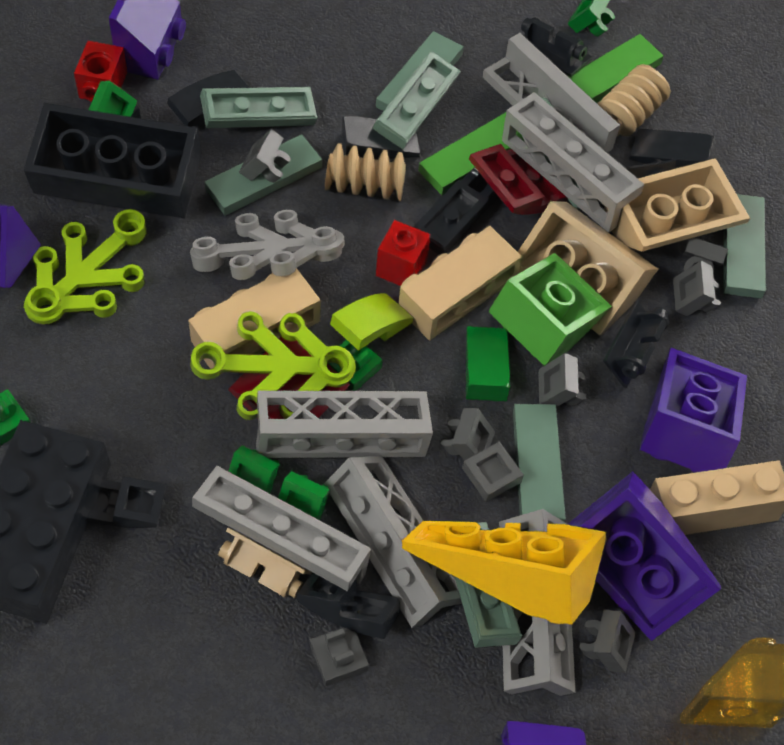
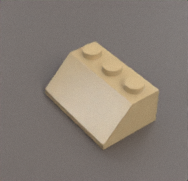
M715 158L638 178L644 183L642 193L622 208L617 227L612 230L614 237L628 247L642 252L748 223L750 217ZM605 206L604 211L608 212V208Z
M551 201L518 250V253L522 256L518 274L556 253L612 306L591 328L599 335H603L634 304L658 270L657 267L572 205L561 201Z

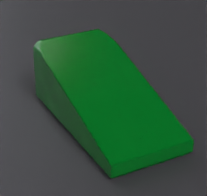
M467 326L466 399L507 402L510 391L507 329Z

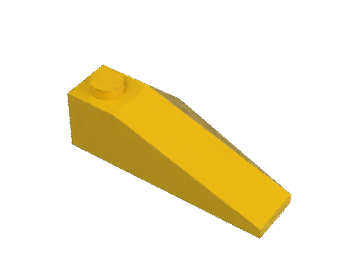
M422 521L402 540V549L527 615L547 619L555 624L566 623L572 625L590 602L606 541V532L566 524H547V532L521 531V523H506L505 528L480 530V525L476 522Z

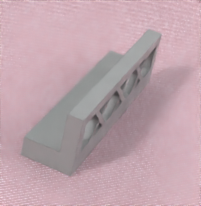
M521 33L509 39L506 57L484 69L483 78L512 106L523 100V93L532 94L535 92L538 96L547 98L557 112L605 152L608 153L613 149L620 124ZM510 69L519 78V82L504 81L499 74Z
M535 92L507 109L502 141L607 232L615 229L622 208L641 195L644 183ZM516 131L522 135L524 141L516 135ZM544 154L549 158L551 164L546 161ZM570 176L576 181L579 188L573 184ZM598 200L608 208V212H605L600 207Z
M427 391L257 392L258 433L256 451L267 458L426 457L433 435ZM267 405H284L293 414L287 419H268ZM316 405H327L336 414L331 419H319L310 410ZM358 405H369L379 414L373 419H361L352 410ZM399 406H417L419 419H404L394 410Z
M382 456L349 457L324 484L329 487L331 497L358 541L371 548L369 559L392 597L399 598L400 610L411 628L422 626L442 607L462 604L455 576L402 549V540L423 519ZM370 471H374L379 481L373 478ZM392 507L397 509L400 512L401 516L398 515ZM437 578L444 582L449 592H445Z
M219 466L214 468L192 497V507L346 591L349 590L355 579L360 584L366 575L371 552L370 547Z
M540 509L499 521V528H505L506 523H521V530L529 528V531L547 532V524L566 523L546 510ZM514 608L518 621L523 612ZM532 616V624L524 636L521 637L518 645L502 646L504 691L512 695L544 688L559 696L576 693L572 625L566 623L555 624L547 619ZM529 652L534 656V676L519 679L518 665L526 653Z

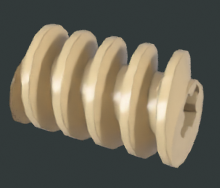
M641 64L629 72L597 104L620 124L617 136H630L636 131V128L644 123L645 119L653 114V111L657 110L670 97V86L665 77L653 67Z
M337 143L333 153L329 155L325 177V191H328L333 181H335L338 193H343L350 183L353 195H359L363 186L366 185L368 197H374L380 187L383 199L388 200L393 190H396L398 200L401 202L406 173L403 153L398 152L394 161L390 162L387 150H383L378 160H375L372 148L368 147L363 158L359 157L357 146L353 145L347 156L344 155L342 144Z

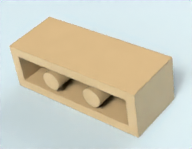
M488 226L478 234L472 233L467 236L461 245L451 253H443L438 256L431 266L419 275L412 274L400 287L399 305L414 317L412 324L430 341L503 289L508 279L518 274L522 256L491 226Z
M297 268L294 273L287 276H276L272 273L261 283L249 289L238 290L226 301L214 307L203 308L197 312L193 318L188 320L191 342L195 347L203 342H214L221 346L225 354L258 355L265 350L254 340H246L237 332L238 320L243 313L248 311L258 313L263 319V324L279 339L281 337L279 334L280 321L288 313L300 315L304 319L307 328L320 322L321 300ZM245 321L243 323V327L246 330L254 331L258 328L253 321ZM293 322L285 324V328L289 332H297L299 330L298 325ZM207 358L204 359L210 369L215 367L214 361Z
M779 460L655 478L650 488L685 535L778 521L784 513V472Z

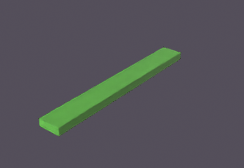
M639 34L582 67L569 78L597 103L611 92L637 65L645 64L656 68L662 64L664 55ZM506 112L420 162L418 171L441 195H444L457 180L461 181L474 168V165L469 161L470 154L501 144L506 151L511 149L502 141ZM516 131V135L524 141L522 135Z

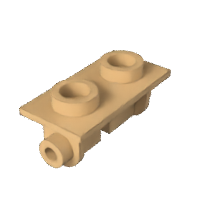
M228 527L226 532L235 536L233 542L226 540L220 548L218 555L224 558V564L250 578H253L261 564L266 568L258 581L260 584L275 591L284 598H287L289 595L296 598L297 593L304 585V582L298 580L301 573L311 575L312 572Z

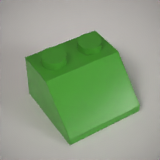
M553 253L508 279L488 312L545 366L562 354L567 353L612 306L556 253Z

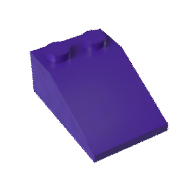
M670 347L644 427L640 450L649 453L656 459L668 460L689 468L694 473L727 468L740 442L747 375Z
M633 471L567 524L606 532V541L596 581L651 641L721 589L720 583L663 503Z

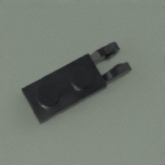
M475 167L461 181L457 180L414 226L416 229L431 234L429 249L439 255L447 253L498 197L489 184L481 193L474 190L483 178Z

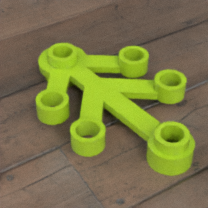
M131 209L119 212L113 220L115 232L84 260L82 259V247L87 242L85 227L79 222L67 223L62 228V237L66 245V276L54 285L53 272L59 267L56 250L52 247L43 246L36 251L33 260L37 269V286L29 291L24 301V309L28 318L38 324H50L60 319L64 312L93 311L95 315L101 318L112 316L117 310L115 296L111 291L99 290L93 295L70 294L80 287L121 285L128 292H136L144 286V273L138 265L129 264L118 269L98 270L125 245L133 246L142 241L146 235L144 216L140 212ZM73 233H79V234H80V235H79L78 237H76V238H70V237H69V236H70L71 234H73ZM43 258H52L47 263L40 262ZM131 275L138 276L136 280H126ZM101 301L110 302L107 306H98V303ZM47 304H48V305H51L50 307H47V308H40V307H42L43 305H47Z
M248 311L239 317L237 332L242 338L257 342L269 355L225 354L218 344L203 342L193 349L190 361L193 373L205 380L214 379L222 372L271 373L252 391H247L240 395L237 402V412L246 420L256 419L258 411L257 409L247 411L242 403L246 400H253L257 404L258 391H278L295 374L312 375L298 391H322L326 386L341 387L352 379L356 369L354 357L348 350L340 346L327 347L305 326L304 319L296 313H288L282 317L279 325V334L286 341L297 340L312 357L296 356L263 324V319L258 313ZM245 321H253L258 328L254 331H249L243 327V323ZM293 322L298 325L299 330L297 332H289L285 328V324ZM206 358L214 361L215 367L204 369L199 362ZM331 362L337 363L341 368V372H330L327 364ZM279 405L280 414L284 419L293 414L284 405Z

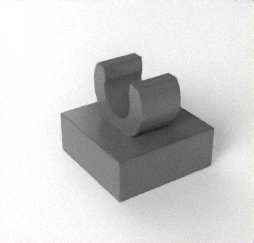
M272 129L269 130L253 144L239 173L250 181L260 173L270 182L275 183L279 180L283 173L275 168L274 163L283 168L291 160L287 153L278 150L283 137Z
M694 237L688 239L683 255L690 258L684 264L683 272L692 267V265L703 261L713 267L714 275V266L720 267L724 263L728 249Z
M700 261L673 278L676 312L689 316L699 309L709 312L721 305L720 301L715 299V290L719 288V284L714 280L713 267Z
M564 353L538 369L539 404H556V407L563 403L576 405L586 399V394L579 392L578 384L586 380L585 375L578 371V358Z
M464 408L460 420L453 419L448 421L447 426L454 434V438L451 440L442 439L441 445L448 454L460 455L465 461L489 448L495 431L479 408Z
M500 441L465 460L462 467L485 502L520 484L524 476Z
M603 610L601 622L598 620H588L584 626L591 635H597L596 642L591 644L580 643L579 648L586 657L600 659L608 671L626 673L635 630L621 611Z
M343 627L310 639V648L325 687L368 671L369 664L355 631Z

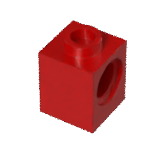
M87 41L74 72L79 98L92 102L100 81H111L119 88H122L127 75L124 47Z
M394 220L378 248L376 276L401 286L412 274L419 275L427 262L431 234Z

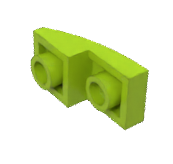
M378 293L357 300L333 313L330 325L359 351L378 337L386 341L410 325L414 317L388 294Z

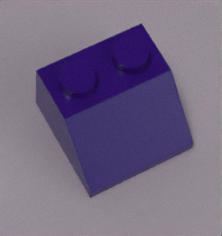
M117 0L109 16L112 42L115 46L124 47L127 72L158 80L164 67H169L172 62L176 41H181L185 33L186 21L181 17L180 2L178 0Z

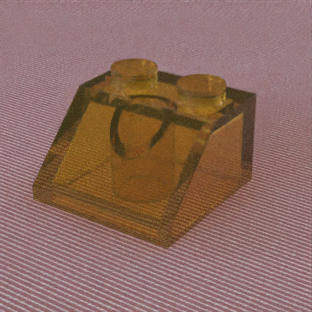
M766 637L754 638L746 642L702 686L680 714L681 724L772 728L784 716V644H777L775 639Z

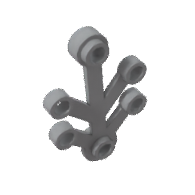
M282 210L274 215L275 229L279 233H290L297 237L288 239L260 226L256 214L245 213L237 216L235 219L237 234L242 237H250L256 241L219 244L213 237H201L193 242L190 255L193 268L200 272L216 270L223 265L225 257H233L230 259L229 265L234 279L244 280L251 278L257 270L269 263L274 275L287 276L294 273L297 267L310 259L320 262L337 259L342 254V248L345 245L344 235L332 227L324 226L316 229L298 222L295 211Z

